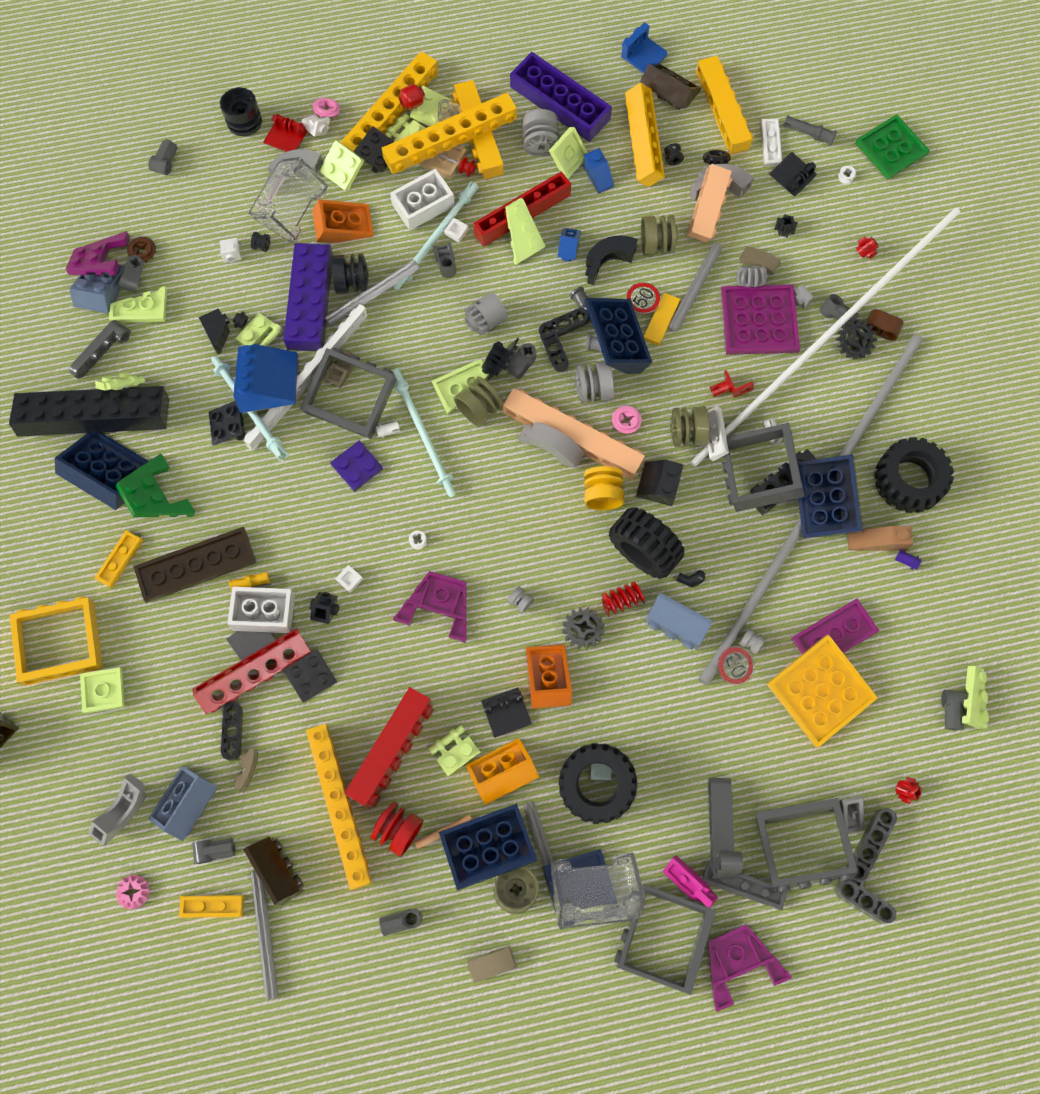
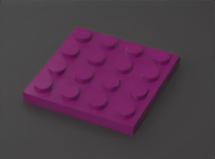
M793 284L721 287L726 355L799 353L800 344Z

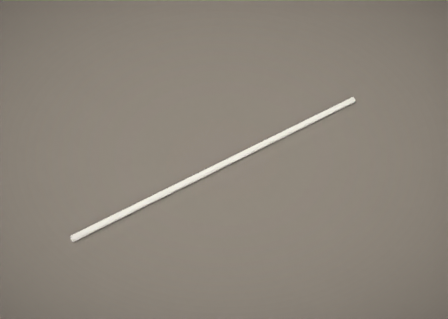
M954 208L725 428L726 437L960 213V210ZM708 446L690 462L693 467H696L709 455Z

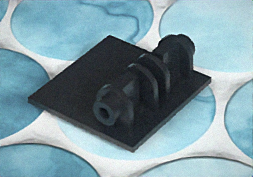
M372 126L356 147L354 153L371 164L374 173H383L387 164L383 158L382 147L395 141Z
M793 152L769 173L794 197L817 176V173L814 172L816 168L815 163L805 164Z
M519 338L506 348L499 341L493 344L482 365V372L490 374L487 378L488 380L494 375L498 376L502 369L505 370L511 361L509 357L516 352L518 348L516 344Z
M235 401L209 411L213 446L235 437L238 441L244 440L246 436L243 428L244 418Z
M317 649L283 669V672L303 703L337 683Z
M518 687L481 700L494 738L532 725Z

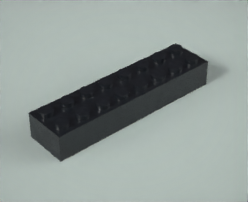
M164 386L130 387L121 390L90 389L14 393L9 425L17 437L161 430L167 427L169 397Z

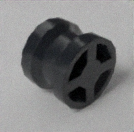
M673 143L665 147L664 154L667 156L668 165H677L684 160L680 144Z
M253 232L251 248L267 252L270 247V235H261L259 232Z

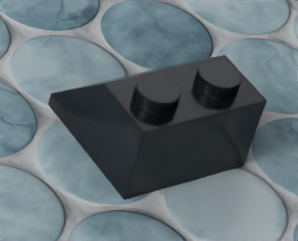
M669 460L646 461L636 497L672 506L684 464Z

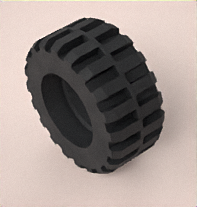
M910 437L908 441L904 438L899 440L898 443L892 444L876 465L877 470L874 473V478L878 479L875 482L876 488H880L879 494L882 498L885 497L887 499L886 503L895 505V509L899 511L905 509L906 513H912L914 510L920 513L925 509L933 508L951 489L950 485L954 480V477L951 476L954 473V468L949 465L952 461L949 456L946 457L944 455L946 452L943 448L939 449L936 447V443L933 441L929 443L925 438L917 440V437ZM910 462L919 465L928 476V487L914 488L905 483L899 474V464Z
M636 507L626 509L610 528L609 538L614 547L636 568L642 570L647 575H651V577H657L658 579L666 578L684 557L685 549L678 536L668 526L663 524L660 519L655 518L654 515L647 513L643 509L639 510Z
M605 743L584 745L574 751L561 768L558 783L560 797L563 798V803L566 808L570 809L571 814L575 817L578 816L584 822L589 821L593 822V824L610 823L612 820L622 817L635 800L637 791L635 768L628 756L616 747ZM596 763L604 764L610 767L616 774L618 781L617 790L609 800L593 802L581 793L579 777L582 771L589 765Z

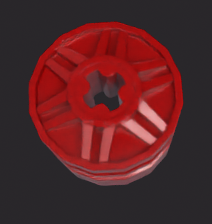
M393 801L378 818L371 834V839L377 841L381 837L379 844L382 846L390 839L392 842L389 851L401 858L416 838L424 820L413 813L404 819L403 816L406 809L401 807L396 813L399 804Z

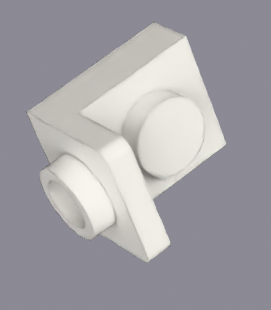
M314 114L303 118L301 123H303L309 133L316 137L327 133L330 119L328 117L319 119Z
M237 238L220 241V255L224 263L242 260Z

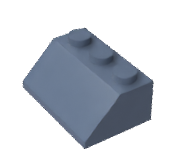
M659 593L645 622L648 623V627L651 629L663 631L666 637L683 642L682 645L686 648L697 650L713 621Z
M182 765L148 819L164 832L184 841L185 837L190 834L197 818L202 815L204 807L214 796L217 786Z

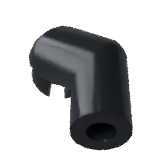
M698 570L690 576L679 573L676 581L689 587H695L704 582L705 573L702 570Z

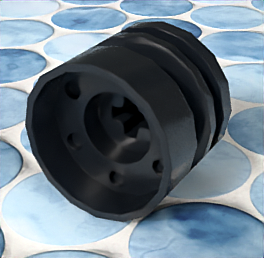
M237 87L226 91L222 95L220 107L230 132L237 136H248L257 132L262 125V116L253 92L247 88Z
M363 253L358 254V262H356L355 255L351 254L350 263H347L345 255H332V275L336 294L348 293L349 285H353L355 293H358V284L361 285L362 292L367 290L369 275Z

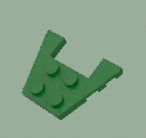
M159 454L117 482L116 488L133 518L159 517V515H169L170 517L187 515V517H193L195 514L188 499L169 504L153 475L167 472L169 469L162 454Z

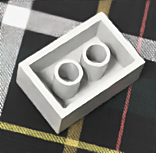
M436 168L390 193L393 207L410 231L453 208L455 205L454 194Z
M232 587L228 626L232 631L289 633L292 628L295 595L291 589Z

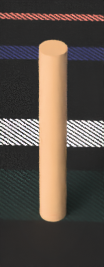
M470 815L415 841L417 849L440 839V831L468 822L472 818Z

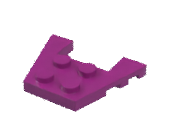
M125 231L74 249L66 266L68 275H88V272H95L96 275H103V272H108L109 275H116L119 268L117 260L104 261L109 249L127 246L130 239L128 232Z
M429 571L416 587L411 597L403 604L401 610L396 613L393 621L411 626L416 608H421L453 618L454 622L449 638L466 643V582Z
M747 925L707 941L714 1009L716 1012L734 1005L725 982L764 965L773 986L792 979L789 972L783 968L780 962L768 951Z

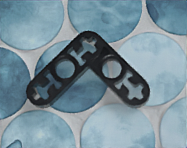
M584 308L570 311L543 323L539 327L540 337L552 366L557 372H563L569 366V361L559 337L587 325L589 315ZM580 314L583 316V320L581 321L578 318V315ZM562 321L569 322L568 327L564 329L560 328L559 324ZM545 329L549 330V335H546ZM553 343L559 345L556 351H550L549 346ZM558 355L560 356V359L563 362L562 366H559L556 358V356Z

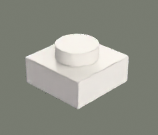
M453 218L444 230V235L460 242L469 230V227Z
M348 565L335 580L351 593L363 578Z

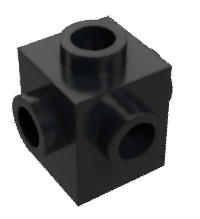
M319 592L310 602V620L329 624L333 616H337L339 611V604H337L338 596L331 595L328 592Z

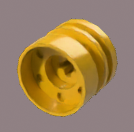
M599 466L586 470L584 472V487L586 488L584 491L585 506L593 510H613L624 505V490L621 488L623 487V471L610 466Z

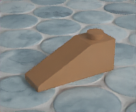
M911 526L863 529L864 533L848 535L849 550L900 551L901 549L906 551L913 545Z

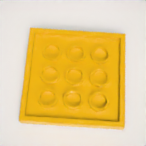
M825 635L766 683L816 748L820 747L878 698L829 635Z

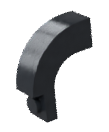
M611 236L596 243L586 257L587 269L585 276H588L587 284H595L601 266L607 261L622 260L632 263L638 239L629 236Z

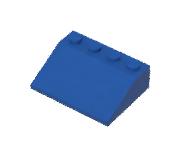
M258 344L238 347L233 397L240 413L296 404L297 352Z

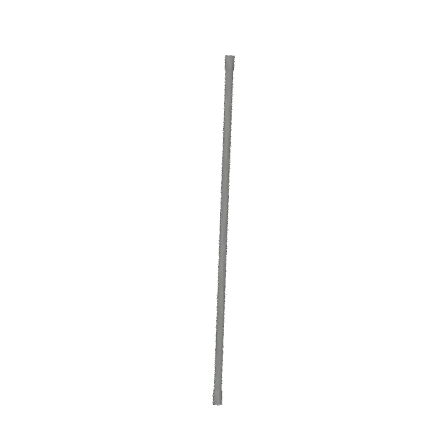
M916 334L912 336L902 356L839 456L850 455L912 355L922 343L923 338ZM801 519L798 520L712 660L700 675L698 680L704 685L708 686L717 672L722 653L731 648L802 534Z

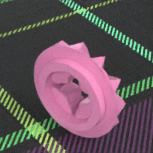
M320 98L314 101L312 110L320 118L328 117L334 119L335 116H339L340 106L333 99Z
M631 406L619 407L612 416L613 428H616L619 433L622 432L626 435L634 433L640 428L642 422L639 411ZM623 416L626 417V419H631L630 426L627 423H622L624 419Z
M130 875L123 878L117 885V892L115 894L118 903L126 909L141 907L149 897V884L146 879L139 875ZM131 886H133V889L140 890L133 895V898H131V895L125 894V892L131 889Z

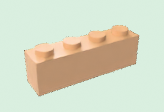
M714 164L707 168L686 236L705 243L714 238L717 230L715 224L716 221H719L722 214L720 208L725 203L727 197L725 191L731 184L732 178L730 175L732 171Z

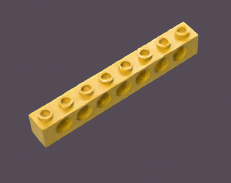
M421 51L344 137L341 143L354 152L372 126L385 134L386 130L396 123L401 114L407 111V108L404 109L399 101L400 90L412 83L418 87L424 86L427 88L428 83L438 75L437 60Z
M508 92L382 147L383 158L392 174L402 172L404 169L417 165L428 158H433L439 153L449 151L457 145L465 144L475 137H480L484 133L496 130L502 125L512 123L517 119V107Z
M326 724L307 729L308 740L350 890H356L371 885L373 881L349 797L344 794L346 785L330 729Z

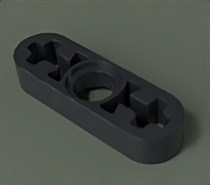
M229 702L223 708L221 755L228 761H235L241 754L243 709L236 702ZM232 707L238 710L237 713H234L233 718L235 721L238 720L237 723L227 722V720L232 721V715L228 713L229 710H232ZM230 726H236L237 733L233 737L227 735V729ZM226 740H237L236 743L232 742V748L236 751L230 757L226 753V750H230V743L226 742Z

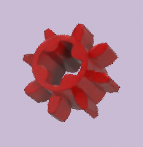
M864 236L858 240L859 246L856 247V250L862 258L867 256V258L871 259L878 254L876 249L879 248V245L872 236L870 238Z
M906 777V780L898 781L895 791L902 802L911 804L912 800L918 801L920 799L922 787L919 786V782H916V779Z

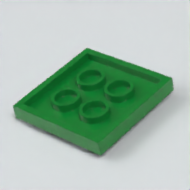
M898 114L862 135L855 142L887 180L924 158L930 152L927 146Z

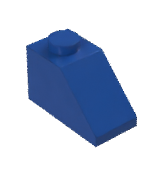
M600 148L584 154L583 168L598 194L613 188L614 183L609 165Z
M563 228L558 250V257L561 260L572 261L576 259L581 230Z

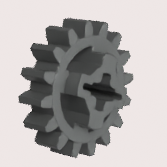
M579 607L577 613L575 610H572V616L566 615L568 622H563V626L566 628L562 630V633L567 634L565 641L571 640V647L577 644L578 650H580L581 646L588 650L590 644L594 648L596 646L595 641L601 642L600 636L604 635L605 632L601 630L605 624L599 623L602 617H596L597 611L590 613L589 607H587L586 611ZM582 617L579 621H574L576 618ZM589 618L595 623V625L591 624ZM582 625L586 626L585 632L581 631ZM571 630L576 633L578 639L572 635ZM594 635V637H592L591 639L584 641V639L588 636Z

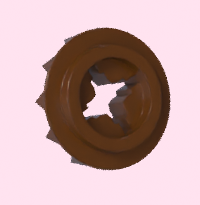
M138 237L129 243L127 253L129 257L136 255L143 262L147 263L150 258L153 259V255L156 253V245L148 237ZM138 248L145 249L146 253H140Z

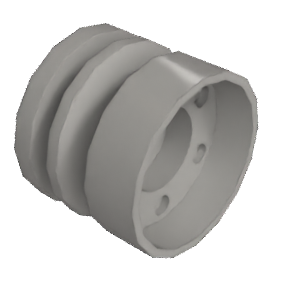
M536 109L524 115L522 119L524 150L532 156L550 155L549 150L559 140L557 115L546 109Z
M606 362L595 363V371L593 372L589 364L585 365V373L582 365L576 366L575 384L581 404L587 403V395L590 402H594L595 393H598L600 401L612 400L614 398L611 367L606 365Z

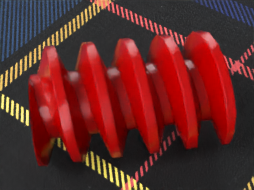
M631 582V588L628 584H625L623 589L617 587L616 592L610 590L609 595L606 592L602 593V604L608 617H610V610L615 615L617 614V608L624 612V605L631 609L632 602L636 606H638V600L645 604L642 590L636 582Z

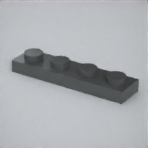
M711 862L706 863L702 879L708 885L775 909L783 910L787 892L773 891L770 883L742 873L735 879H712Z

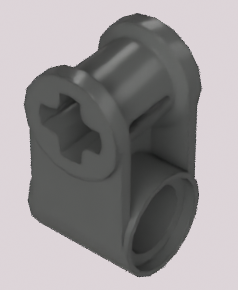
M447 242L446 245L438 247L434 245L433 251L441 275L445 278L453 277L456 274V264L451 243Z
M133 255L128 258L121 273L118 287L136 293L144 265L143 260L139 256Z
M531 343L523 344L509 358L511 361L505 370L515 378L520 379L536 360L535 346Z

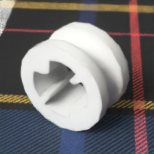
M851 166L842 167L838 175L839 181L843 184L851 183L856 175L855 169Z
M414 531L409 536L412 548L422 549L425 547L427 540L422 531ZM420 536L422 542L415 544L413 538Z

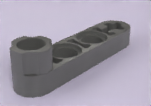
M116 320L111 321L71 364L69 373L77 379L84 377L116 340L120 343L128 341L131 330Z

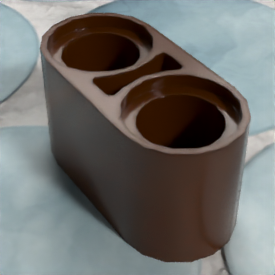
M874 309L870 312L866 326L872 325L871 332L876 331L875 335L894 341L897 340L904 322L899 317Z

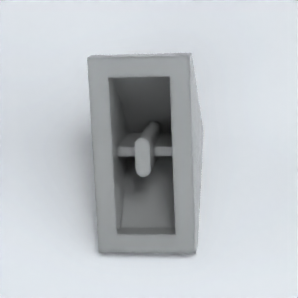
M857 796L840 800L839 803L847 833L864 830L863 797Z

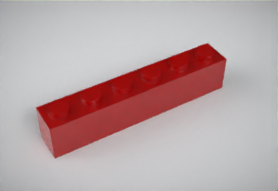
M562 171L474 222L473 230L475 237L483 247L487 246L510 232L506 206L519 198H523L531 217L534 218L571 196V182Z

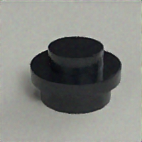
M244 311L235 315L233 319L235 328L243 329L249 316L245 315Z

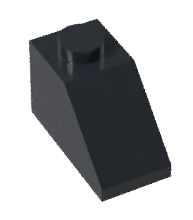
M218 308L199 317L217 355L222 352L230 332L227 326L230 322L226 314H221Z

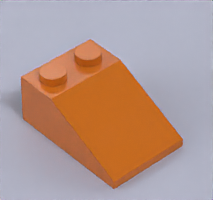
M318 199L312 210L317 242L338 243L374 236L369 204Z
M565 644L526 647L531 708L571 706L572 688Z

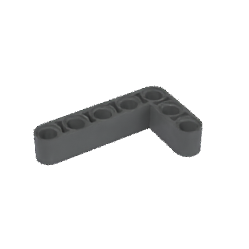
M710 777L708 781L711 876L712 879H735L743 869V854L740 851H734L731 779Z
M889 808L875 812L853 853L856 866L860 870L859 878L853 877V880H848L847 882H841V879H839L835 887V893L839 899L878 923L893 922L896 919V910L889 903L864 889L863 885L896 824L897 815ZM883 813H885L889 818L887 824H885L881 820V815ZM873 831L879 834L878 842L872 838ZM864 848L870 853L868 860L862 856ZM844 885H848L851 889L849 896L843 893ZM864 896L869 899V906L867 908L861 902ZM882 908H885L888 912L885 920L880 915Z

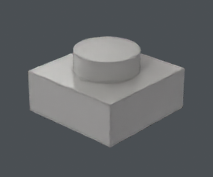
M803 284L797 287L794 293L795 302L804 310L810 306L814 297Z

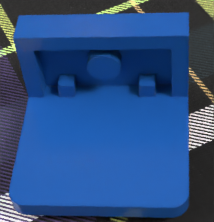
M645 22L640 27H637L629 38L624 39L621 54L624 60L642 73L645 72L648 64L660 63L667 56L665 49L648 38L650 26Z

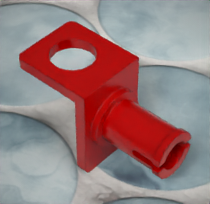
M727 370L724 371L725 381L710 386L713 397L729 391L736 398L754 389L753 381L735 388Z

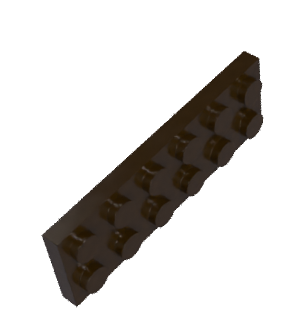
M243 526L133 567L143 600L148 603L257 562L246 529Z

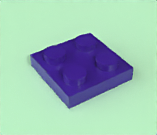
M360 440L330 462L331 466L353 492L383 470L382 465Z

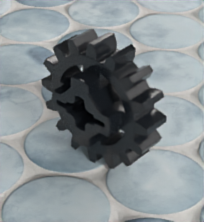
M860 319L855 320V322L853 320L848 321V325L844 324L842 326L843 330L837 332L840 337L836 338L837 341H840L837 348L842 347L840 353H847L846 358H851V356L853 360L858 359V357L860 359L865 358V354L870 355V349L876 347L872 344L877 341L876 338H873L876 331L871 332L873 326H866L867 321H862L861 324Z

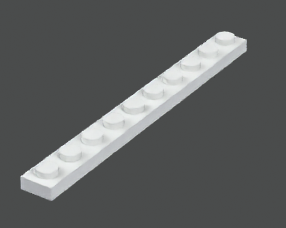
M359 304L357 308L350 312L347 320L339 325L336 333L327 339L324 347L318 349L313 360L304 366V370L300 375H297L296 400L311 384L326 348L331 350L333 348L340 349L367 318L368 315L364 306ZM292 405L269 408L267 414L261 417L269 431L273 429ZM255 426L253 430L246 434L244 442L250 450L254 451L265 437L259 428Z

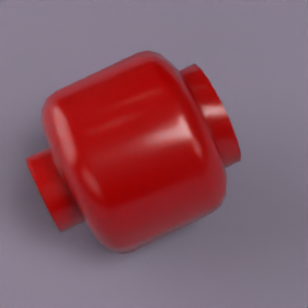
M412 83L400 90L398 98L404 109L413 110L424 103L423 97L425 93L421 86L418 87Z

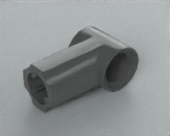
M163 140L156 155H152L149 160V170L169 175L172 168L171 161L178 149L177 145L171 140Z
M831 294L821 306L820 312L827 318L839 320L850 308L844 304L840 296ZM856 312L848 321L853 320L855 322L859 314Z
M943 690L941 703L945 707V729L953 731L964 730L962 717L964 716L965 709L964 700L967 699L966 692Z
M233 838L216 841L203 840L192 843L194 864L208 863L214 859L235 856L236 849Z
M408 909L379 918L381 932L383 936L417 928L421 925L423 916L417 909ZM410 913H414L417 916V922L414 925L409 924L407 921Z

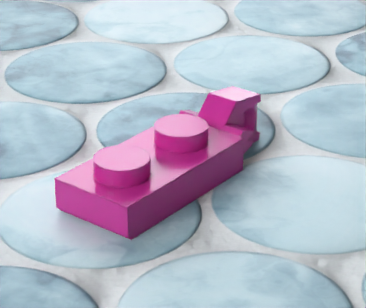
M677 855L671 859L663 870V873L693 901L695 899L699 902L702 901L710 908L718 899L714 892L710 890V886Z

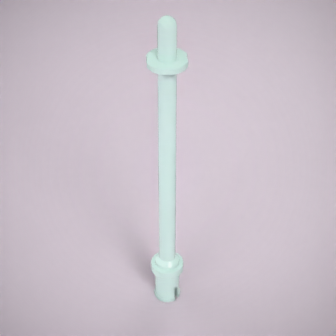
M470 181L464 191L458 194L459 200L413 259L417 264L424 258L463 205L471 202L472 196L479 189L475 182ZM409 275L393 286L394 289L399 290L405 281L410 282L413 277Z
M213 356L211 361L216 367L214 369L215 375L223 377L234 393L235 381L228 373L230 366L227 363H221L217 356ZM256 411L247 412L266 438L267 448L274 453L278 461H283L281 455L286 459L288 453L281 445V440L278 437H273Z
M394 369L392 371L397 378L394 387L395 391L401 393L438 472L440 479L437 481V484L444 485L448 496L454 497L455 491L450 483L453 480V476L447 475L408 393V382L404 380L400 369Z

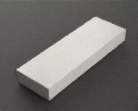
M761 119L764 167H776L782 162L779 119Z
M719 406L708 411L709 441L707 446L709 458L712 461L729 453L722 409Z

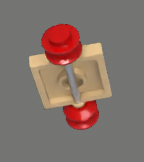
M458 145L449 151H444L433 158L420 162V167L429 171L436 168L441 176L450 180L458 168L459 173L466 172L467 177L473 175L476 170L475 161L468 162V158L465 157L467 149Z

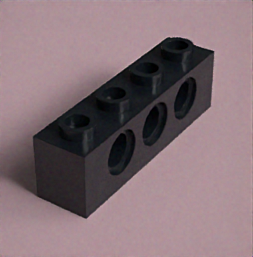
M808 449L803 453L801 451L796 453L798 462L817 459ZM787 462L783 463L778 468L776 474H769L764 479L762 485H755L749 492L753 494L766 491V489L792 485L790 465ZM780 478L786 479L788 483H782ZM778 503L756 507V509L763 516Z

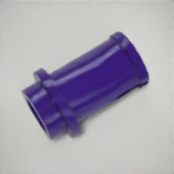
M900 549L895 561L911 567V570H917L922 559Z

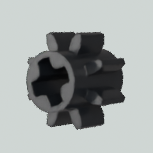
M784 214L782 219L780 217L777 218L774 230H778V236L781 235L788 238L790 233L795 234L798 222H794V216Z

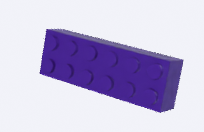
M533 52L510 73V87L541 109L554 112L557 115L558 121L568 128L575 127L578 135L589 142L611 120V105Z
M294 243L283 339L287 350L318 351V349L324 347L327 322L325 317L328 312L333 252L330 244Z

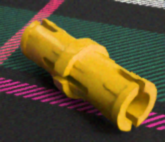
M268 571L254 575L247 574L246 577L229 580L231 592L232 587L254 588L270 583Z

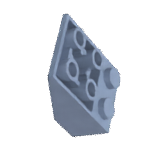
M119 265L116 275H109L108 272H103V275H96L95 272H88V275H80L70 287L73 307L108 313L110 311V304L116 302L120 290L118 282L124 265Z

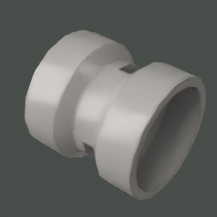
M518 586L508 597L507 601L511 605L517 606V610L521 613H524L532 604L534 598L531 595L525 594L524 589Z
M749 628L739 644L743 647H751L750 651L756 655L766 638L762 635L757 637L755 631Z

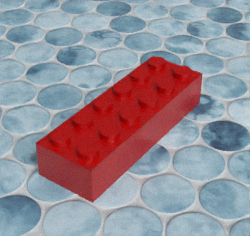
M411 687L408 688L346 789L345 795L369 810L372 806L374 808L377 806L381 799L379 794L382 789L386 790L392 780L390 776L393 771H398L402 764V756L404 753H409L413 746L411 743L413 738L420 735L423 730L422 723L425 718L428 720L434 711L430 698Z

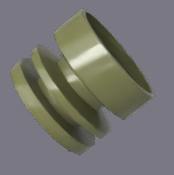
M662 215L659 224H657L655 216H643L641 220L643 255L656 254L658 246H660L662 254L666 253L667 248L669 253H675L678 232L674 215H668L667 222L665 215Z
M478 376L473 380V383L468 384L469 391L466 389L460 391L454 397V402L471 423L480 427L489 419L488 413L495 414L496 409H500L503 406V401L497 391L485 379Z
M706 406L692 407L691 415H688L686 407H682L681 416L679 408H673L670 419V432L674 447L681 446V438L684 447H688L689 438H692L694 446L708 445L709 418Z
M524 866L499 875L494 885L496 903L503 911L510 914H520L527 911L534 904L539 892V884L535 874ZM513 886H516L517 889H521V891L518 893V896H515L514 893H510V891L513 889Z

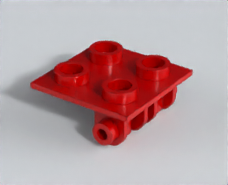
M274 114L272 116L274 124L263 143L285 152L298 149L308 132L303 123H297L288 117L285 118L280 114Z

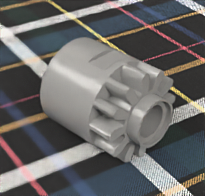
M493 292L488 293L464 309L467 316L465 317L466 324L471 331H476L479 335L485 334L508 318L505 307Z

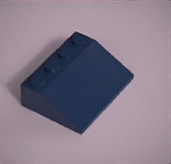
M584 299L606 365L625 374H641L653 362L631 299Z
M87 433L55 457V474L114 510H117L125 503L116 488L117 482L149 461L103 433Z
M853 454L798 462L805 497L798 498L803 538L864 533Z
M517 804L439 832L457 891L537 861Z

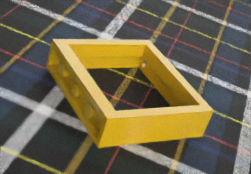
M77 597L69 602L58 601L55 605L50 606L39 605L36 609H21L17 613L10 614L17 683L28 686L103 669L95 604L88 597ZM83 609L90 659L27 672L22 622Z

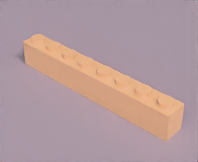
M513 388L503 404L504 414L525 425H533L535 422H539L557 429L576 442L585 452V456L604 466L621 469L623 476L634 480L644 462L645 455L640 450L631 449L623 441L610 438L607 433L593 429L588 423L583 424L577 421L574 416L562 413L557 407L546 405L539 398L534 399L524 390Z

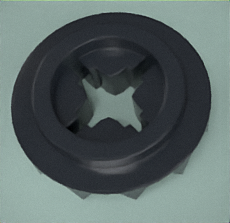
M710 150L703 154V160L709 165L727 164L731 161V155L724 150Z

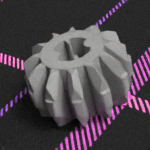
M755 265L739 267L736 273L738 285L744 287L765 285L767 269L764 266Z

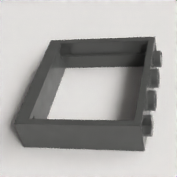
M326 348L300 409L308 415L372 439L376 430L375 427L379 423L397 378L390 369L383 368L382 370L376 368L377 365L372 362H361L360 358L350 354L349 357L343 355V352L339 349L333 348L331 350ZM332 358L386 379L365 427L312 406Z
M789 422L726 437L729 453L723 456L725 462H722L724 473L728 475V478H725L727 490L730 489L731 492L728 495L729 504L734 506L736 512L805 497ZM784 437L793 484L738 497L730 450Z
M838 798L756 812L755 818L773 891L778 890V892L785 893L791 891L790 888L798 886L799 889H807L812 887L811 884L815 883L825 886L832 884L833 880L841 879V882H847L848 880H853V877L857 875L858 870ZM834 812L848 867L778 879L765 824Z
M643 884L641 888L637 887L634 895V900L637 902L635 908H631L627 920L630 921L628 929L624 928L621 936V941L624 943L622 949H618L614 959V962L617 963L616 967L691 995L716 910ZM646 894L703 914L682 984L625 964Z

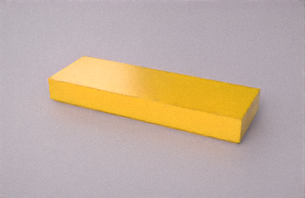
M663 293L643 336L645 341L660 346L680 303L679 298Z
M125 530L94 579L113 588L144 540Z
M244 895L180 896L179 918L243 917Z

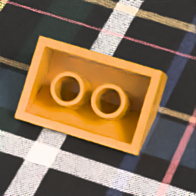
M519 738L465 765L484 805L539 778L533 761Z

